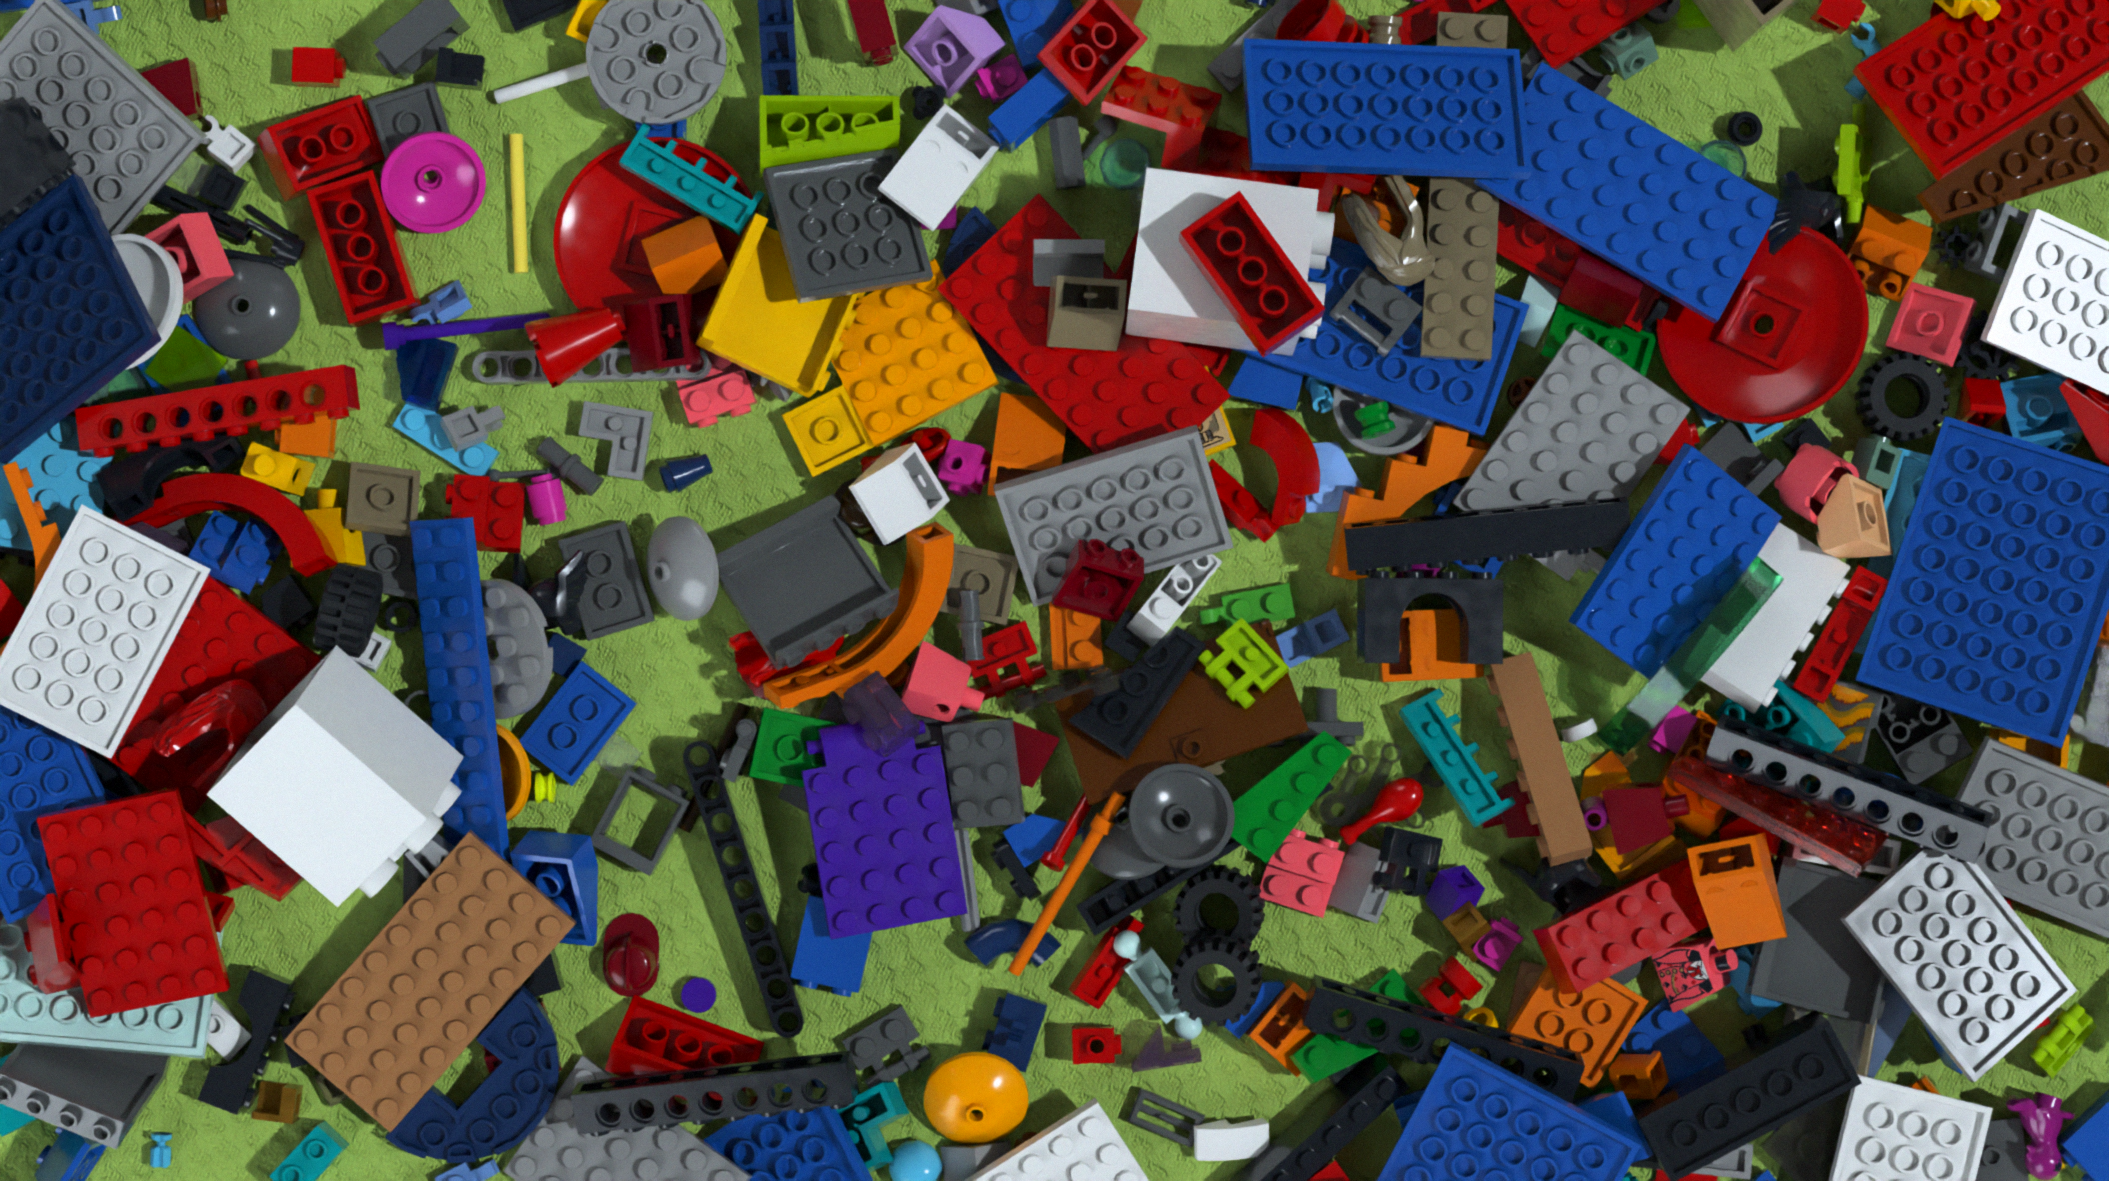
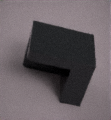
M439 47L435 82L441 87L482 91L485 58L482 55L457 53L453 48Z
M1126 609L1104 642V645L1133 663L1145 642L1126 628L1135 616L1133 612Z

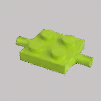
M1853 104L1852 124H1841L1840 134H1837L1835 138V152L1839 155V167L1833 173V186L1837 190V195L1845 198L1846 203H1848L1846 223L1861 224L1862 203H1869L1873 134L1868 132V126H1866L1867 105Z

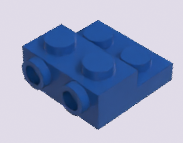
M214 510L188 558L210 568L209 574L212 577L250 595L256 582L263 585L272 567L266 564L267 561L275 562L284 544L278 541L280 537L272 527L252 517L244 525Z

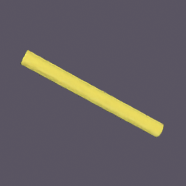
M509 134L514 273L522 274L528 273L523 134Z

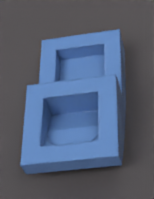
M1335 608L1275 636L1284 662L1289 669L1350 640Z

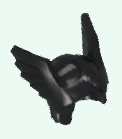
M1796 171L1782 175L1778 180L1780 202L1777 204L1778 208L1775 212V218L1769 227L1770 231L1767 237V241L1770 243L1769 253L1774 256L1783 246L1799 235L1801 226L1814 230L1823 227L1824 235L1841 249L1844 237L1841 225V197L1837 195V190L1834 189L1831 176L1825 175L1814 182L1804 183Z
M580 549L566 564L555 572V577H546L536 581L534 584L521 553L514 554L512 572L514 584L525 590L541 609L548 624L547 627H544V631L560 627L562 633L568 636L579 631L582 627L578 603L580 602V596L585 590L584 585L588 577L586 575L587 564L584 562V552Z
M1503 857L1499 859V863L1526 884L1542 901L1548 902L1557 908L1562 915L1565 914L1568 906L1590 886L1598 887L1602 881L1601 876L1594 871L1592 865L1587 861L1588 857L1550 867L1547 857L1540 858L1535 874L1528 872Z

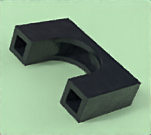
M1368 571V578L1357 579V663H1399L1400 620L1405 608L1412 600L1423 594H1434L1450 603L1458 616L1460 624V664H1503V579H1492L1491 572H1471V579H1458V572H1437V579L1424 578V572L1407 571L1402 572V578H1389V571Z

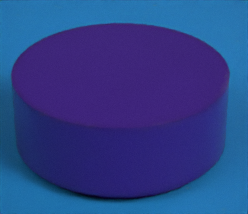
M696 977L684 985L681 999L688 1010L702 1013L714 1005L717 999V990L709 979Z

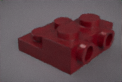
M1079 539L1066 560V572L1052 594V604L1117 623L1144 579V558L1140 557L1136 551L1130 548L1118 551L1108 548L1099 539H1091L1089 542Z

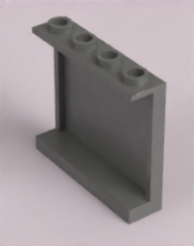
M834 494L716 554L719 583L777 671L786 666L791 668L798 665L805 659L806 655L815 650L824 651L836 642V639L847 633L848 635L858 633L866 626V623L877 617L879 619L886 618L898 606V588L896 587L891 590L841 517V504Z
M1777 856L1773 871L1788 937L1756 943L1744 993L1875 1025L1876 1019H1880L1884 1011L1885 999L1881 998L1884 984L1888 985L1890 981L1839 918L1880 882L1797 861L1794 858Z
M19 1043L0 1068V1104L117 1149L164 1081L171 1056Z

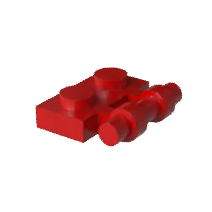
M1026 621L983 637V656L985 660L967 661V664L972 669L973 679L985 674L988 676L990 684L978 688V691L985 693L983 701L995 696L997 699L1007 696L1006 692L1023 685L1027 688L1036 684L1035 680L1047 676L1043 663L1029 668L1026 661L1027 657L1038 653ZM1016 662L1019 672L1000 679L997 669Z

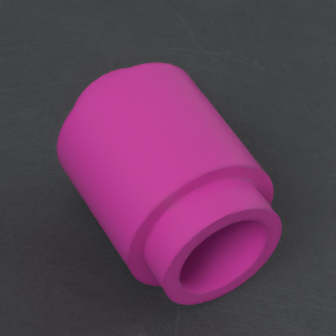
M551 473L531 478L532 485L526 486L534 519L538 518L540 526L566 520L565 511L568 508L560 478L553 479Z

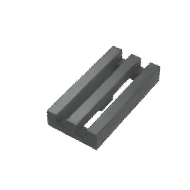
M1140 1088L1127 1121L1192 1148L1194 1143V1126L1202 1124L1205 1114ZM1144 1098L1196 1120L1194 1124H1190L1143 1104ZM1140 1110L1190 1131L1188 1137H1185L1138 1117V1112Z

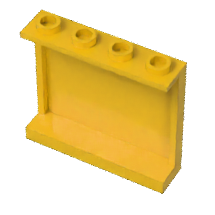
M755 213L747 224L695 345L810 398L817 390L822 392L831 374L826 371L830 359L834 361L837 359L844 344L843 341L839 340L843 329L849 330L857 314V311L852 309L857 298L861 300L866 292L798 303L779 232L767 227L768 219Z

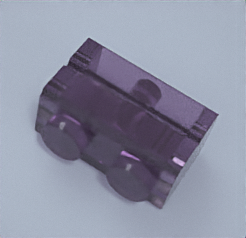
M875 671L867 676L862 682H858L844 693L842 711L851 724L858 723L866 731L863 733V738L871 750L876 751L878 749L884 757H888L919 735L920 723L879 671Z

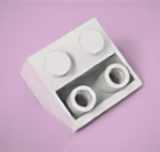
M915 442L887 450L849 486L883 545L891 543L930 520L950 501Z

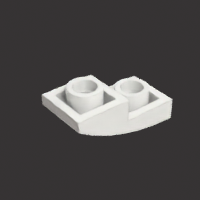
M1264 1118L1232 1125L1226 1119L1194 1126V1157L1198 1161H1227L1258 1157L1269 1146V1123Z

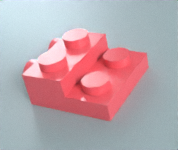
M701 348L711 358L712 366L709 374L700 380L676 381L689 424H697L698 428L701 429L717 424L719 422L718 416L731 413L732 418L751 412L750 406L757 404L747 371L742 369L741 366ZM701 356L702 364L686 366V369L692 373L700 371L704 365L703 357Z
M1293 828L1266 863L1259 885L1261 889L1259 895L1261 899L1264 898L1265 900L1323 918L1345 852L1338 849L1339 842L1320 837L1318 843L1305 839L1306 832Z

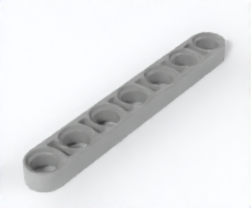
M610 348L598 357L601 367L596 374L586 375L583 369H581L564 383L700 380L709 374L712 362L709 355L700 348L704 365L700 371L695 373L689 372L686 366L668 368L667 371L660 374L653 371L621 374L617 369V363L623 356H630L629 348ZM535 350L487 351L476 356L472 364V371L475 377L487 385L550 384ZM523 358L530 359L532 362L530 374L524 377L517 376L514 369L517 361ZM488 359H494L498 363L497 373L493 377H483L480 370L481 365Z

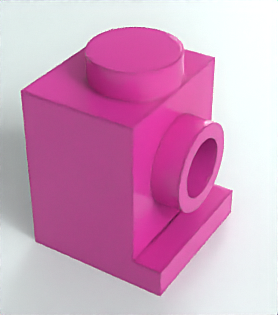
M1663 700L1659 706L1663 707L1665 711L1663 714L1657 712L1647 728L1651 731L1647 746L1665 756L1667 751L1677 754L1698 718L1673 702Z

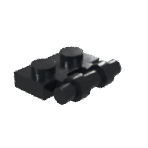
M1385 826L1379 861L1388 862L1386 871H1377L1373 874V883L1389 892L1401 890L1407 896H1426L1431 888L1430 884L1425 882L1426 872H1437L1443 839ZM1405 867H1409V874L1403 877Z

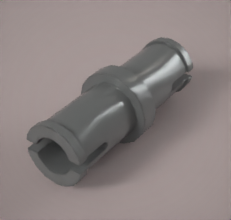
M551 436L547 437L536 451L537 455L543 457L559 470L558 475L563 479L569 478L587 492L589 496H592L604 481V478L598 476L581 462L582 458L579 455L569 453L554 441Z
M979 590L957 591L960 623H957V630H961L962 661L985 660L981 628H985L984 621H981Z

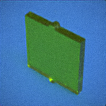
M177 325L168 340L158 350L159 352L145 373L172 392L216 385L215 379L228 362V359Z

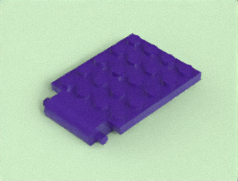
M905 712L818 728L819 739L806 741L808 755L821 753L823 767L802 770L801 775L829 938L831 940L968 914L941 747L937 745L916 749L914 736L926 733L924 721L911 722L909 713Z

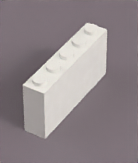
M1779 522L1689 655L1682 669L1753 714L1756 713L1761 704L1768 707L1778 692V689L1773 687L1779 677L1786 680L1797 663L1791 659L1796 650L1802 653L1806 650L1814 637L1809 632L1814 623L1820 626L1823 624L1832 610L1827 603L1832 596L1839 599L1850 581L1844 577L1849 571L1850 566L1836 557L1822 552L1820 547Z

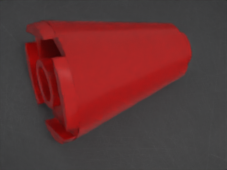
M609 306L534 320L524 324L530 341L533 340L535 353L552 388L564 383L623 339L621 332L627 329L619 311L611 312Z

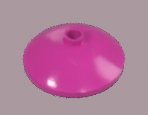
M428 131L408 137L391 151L381 171L380 188L387 209L402 225L422 233H443L461 226L478 210L485 194L486 176L479 156L467 142L450 133ZM428 171L436 172L435 177L431 180L424 178L425 173Z

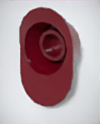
M629 913L619 916L611 922L605 932L603 945L604 978L609 987L619 995L626 997L641 996L648 992L657 981L659 972L658 931L652 921L640 914Z

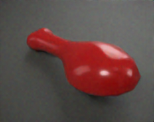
M930 427L912 433L900 446L915 442L927 463H930L945 454L949 440L952 437L946 429ZM882 454L862 457L860 460L862 472L864 473Z
M1406 777L1388 782L1379 791L1370 811L1352 824L1339 828V834L1344 838L1345 844L1352 845L1356 842L1359 835L1380 822H1398L1411 817L1420 807L1424 793L1421 784L1413 778Z

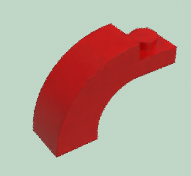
M1274 407L1256 410L1249 444L1262 448L1270 455L1276 465L1279 479L1271 522L1281 526L1299 523L1306 509L1305 496L1319 493L1320 467L1316 450L1306 431L1290 415Z

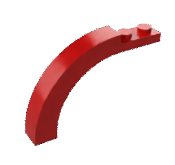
M204 473L176 478L161 484L164 497H154L153 507L123 523L116 514L111 518L144 535L179 519L207 511L223 510L246 513L267 522L276 531L288 550L293 567L305 577H310L338 564L333 548L325 534L303 509L276 489L244 476L225 473Z

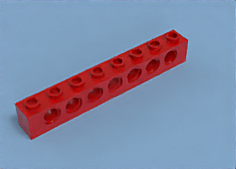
M337 365L75 409L80 451L93 453L94 458H106L115 456V450L126 448L128 453L143 452L148 450L149 444L160 443V447H173L181 445V439L193 437L194 442L210 441L215 439L214 434L227 432V436H240L248 434V428L260 426L261 431L281 429V423L294 421V425H308L315 423V417L325 415L328 416V420L344 419L349 417L350 411L360 410L355 368L347 365ZM321 387L324 392V398L320 404L316 405L313 401V395ZM288 393L290 404L282 411L280 399L284 394ZM251 399H254L256 401V410L249 416L246 406ZM220 404L223 414L218 421H215L213 411ZM187 410L189 421L182 427L180 415L183 411ZM153 415L156 425L151 432H148L146 424ZM120 421L122 423V432L116 438L113 429L115 424Z

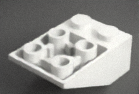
M944 104L880 184L878 190L933 232L985 170L1000 145L948 105Z

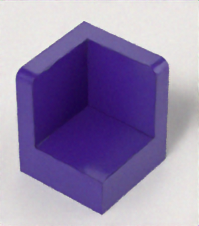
M1465 865L1438 872L1425 898V902L1436 916L1443 921L1468 901L1476 907L1485 888Z

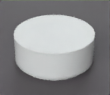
M1590 718L1561 730V734L1565 742L1571 743L1597 732V726L1594 719Z

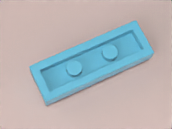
M410 396L392 426L469 475L486 476L500 452L484 442L455 452L440 425L443 416Z

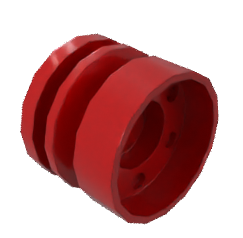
M1301 0L1282 19L1276 31L1275 40L1368 43L1369 35L1367 30L1362 25H1359L1353 16L1346 14L1344 7L1338 0Z

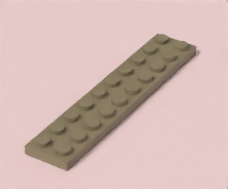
M1438 12L1436 46L1507 49L1508 16ZM1429 176L1425 244L1430 253L1435 256L1436 265L1432 273L1423 282L1420 358L1491 361L1499 198L1474 184L1475 178Z

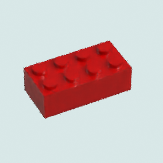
M369 170L306 191L350 325L357 328L422 306L394 218L383 200L380 188V175L377 172Z
M1240 191L1180 232V244L1263 358L1323 316L1325 307Z

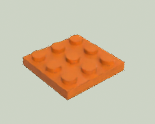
M1547 964L1506 1031L1580 1052L1585 1064L1580 1083L1594 1090L1649 1001L1611 977L1578 993L1562 994Z

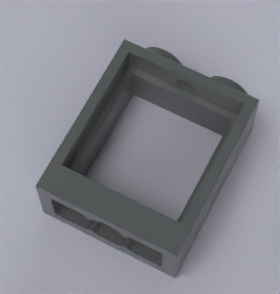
M423 0L373 42L380 50L375 56L393 76L400 73L407 80L438 54L439 47L446 48L469 29L470 26L449 0Z
M2006 203L1982 210L1978 218V228L1975 237L1966 250V261L1963 269L2001 285L2006 270L1991 263L2006 222L2009 219L2024 226L2029 214Z
M638 766L637 770L627 769L591 840L594 847L651 876L654 874L675 835L691 800L686 797L687 790L672 782H669L666 787L655 781L657 774L642 766ZM634 781L679 805L651 857L606 834Z

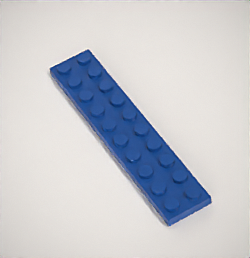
M473 517L409 521L432 729L464 756L450 780L462 792L452 806L442 815L444 838L456 847L471 830L511 864Z

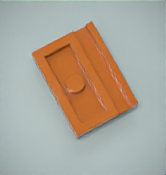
M1052 601L1049 602L1053 670L1103 668L1101 619L1053 605Z

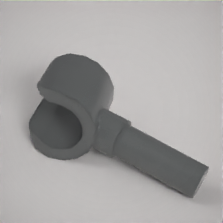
M1106 114L1094 123L1099 134L1082 151V157L1085 160L1089 158L1100 143L1116 133L1117 124L1110 115Z

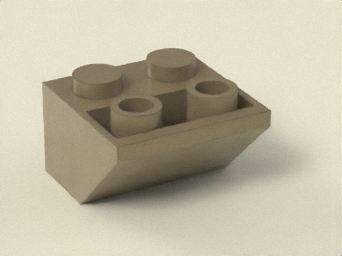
M1062 275L1051 276L1046 346L1117 351L1125 317L1127 280Z

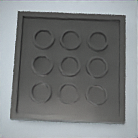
M897 148L765 168L762 174L798 303L928 282L932 279L933 273L918 220L878 190L880 184L900 160Z

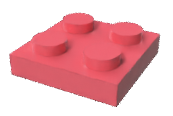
M1911 282L1903 297L1885 346L1889 350L1900 353H1913V356L1922 355L1927 357L1928 361L1953 367L1977 302L1973 298Z

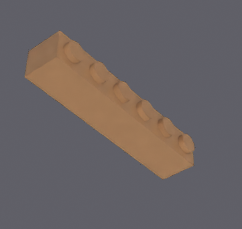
M1531 651L1503 659V664H1490V674L1485 675L1490 695L1496 694L1500 704L1499 707H1495L1497 719L1501 728L1507 727L1510 739L1505 740L1507 751L1511 760L1517 759L1520 771L1516 772V779L1520 791H1527L1530 804L1526 805V811L1531 825L1537 824L1541 835L1536 837L1541 858L1547 857L1550 867L1591 856L1592 842Z

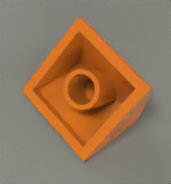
M704 215L641 240L652 272L664 296L682 293L694 295L722 283L729 268L711 224Z

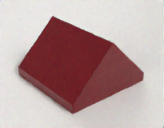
M1581 246L1557 301L1621 329L1639 298L1644 282Z

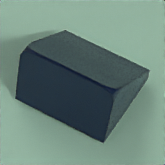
M555 632L548 642V648L553 647L552 671L568 679L583 659L587 649L558 632Z

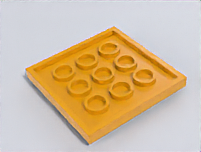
M936 259L930 261L933 273L930 281L875 290L864 296L861 300H856L852 308L857 311L855 319L849 330L843 329L839 340L844 342L843 347L835 361L830 359L876 448L999 384L971 326L937 291V288L946 279Z

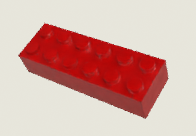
M1685 853L1532 931L1561 993L1573 994L1708 927L1709 924L1694 885L1688 853Z

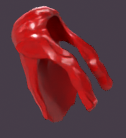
M751 630L730 637L728 645L734 650L737 671L741 674L742 680L747 683L754 696L770 701L764 696L763 683L835 658L837 650L844 642V635L836 639V642L824 651L815 650L806 655L805 659L798 665L791 668L786 666L778 671Z
M244 679L229 680L181 706L177 711L165 718L158 731L152 736L153 741L151 743L157 753L167 757L196 737L222 728L219 737L184 764V769L188 772H193L205 765L189 779L187 784L192 788H199L208 779L209 775L222 769L226 762L240 748L244 736L258 721L264 719L267 714L265 699L257 688Z

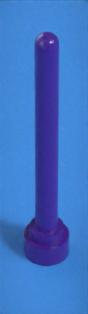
M547 312L413 327H404V324L397 325L396 321L382 323L385 351L400 349L399 346L406 345V341L525 328L524 324L527 322L550 318L551 316Z

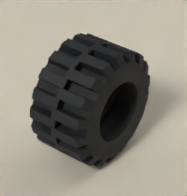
M1907 352L1887 356L1876 361L1874 365L1869 366L1864 371V377L1860 378L1857 386H1860L1858 392H1855L1854 399L1859 401V407H1856L1857 415L1862 414L1864 420L1861 422L1865 428L1870 427L1873 430L1871 433L1890 438V442L1910 441L1923 437L1935 430V426L1940 424L1945 418L1943 412L1949 409L1950 402H1946V396L1950 395V388H1945L1943 382L1947 380L1944 373L1939 375L1936 371L1939 366L1934 362L1928 363L1925 356H1913V353ZM1897 377H1903L1911 381L1919 393L1918 409L1914 415L1908 418H1900L1894 415L1888 409L1885 402L1886 386L1890 380Z
M344 563L337 564L328 578L319 606L314 631L316 647L331 651L337 645L348 656L359 658L364 653L373 633L383 593L381 573Z
M1218 865L1217 868H1212V866L1204 868L1202 872L1196 873L1190 878L1177 895L1175 901L1177 905L1173 910V917H1177L1176 930L1177 932L1182 931L1184 936L1181 939L1185 944L1195 935L1200 938L1203 931L1210 930L1212 935L1216 934L1217 929L1210 926L1204 920L1200 909L1202 899L1210 893L1227 895L1235 902L1238 908L1239 920L1233 928L1225 930V935L1231 936L1233 931L1240 934L1238 937L1239 941L1243 942L1245 939L1250 942L1253 941L1260 931L1261 924L1265 918V913H1263L1265 900L1264 898L1261 899L1259 895L1261 889L1259 885L1254 886L1252 884L1253 878L1249 874L1243 876L1240 874L1241 869L1233 867L1230 870L1226 869V865Z
M1217 929L1216 934L1212 935L1211 931L1207 930L1202 932L1200 938L1197 935L1192 937L1188 945H1184L1172 970L1174 971L1171 976V985L1174 986L1172 994L1174 999H1181L1178 1007L1182 1012L1188 1009L1190 1011L1189 1018L1195 1021L1197 1017L1203 1019L1202 1024L1210 1026L1211 1021H1216L1217 1027L1225 1026L1227 1019H1229L1233 1024L1239 1021L1241 1014L1246 1016L1250 1012L1252 1005L1255 1004L1263 982V977H1261L1264 971L1263 963H1258L1260 955L1257 949L1252 952L1250 951L1252 944L1247 939L1243 942L1238 940L1240 934L1232 931L1231 936L1225 935V929ZM1207 964L1222 965L1232 972L1237 986L1228 991L1212 990L1201 981L1198 969Z

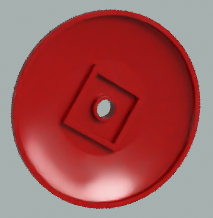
M647 137V139L664 149L671 139L676 141L678 144L672 154L694 167L701 157L705 158L708 162L703 172L723 184L726 183L730 175H734L738 180L733 189L745 197L753 199L750 190L738 173L712 151L686 140L670 137ZM632 140L606 150L588 163L574 178L560 203L553 237L557 271L568 296L581 312L609 306L611 312L619 311L625 326L624 303L664 296L652 272L641 240L702 215L619 166V161ZM708 218L729 267L745 229L738 236ZM722 283L692 295L698 336ZM627 330L621 332L622 340L628 342Z
M1801 226L1800 234L1783 246L1774 256L1769 253L1770 243L1767 241L1770 230L1768 229L1716 323L1707 320L1662 293L1660 300L1670 304L1662 320L1657 318V336L1662 358L1679 388L1701 408L1716 416L1738 423L1773 424L1785 422L1808 414L1826 403L1846 384L1857 368L1865 349L1869 330V308L1865 288L1856 268L1847 255L1833 241L1812 228ZM1762 317H1769L1774 321L1773 329L1766 334H1760L1755 331V323Z

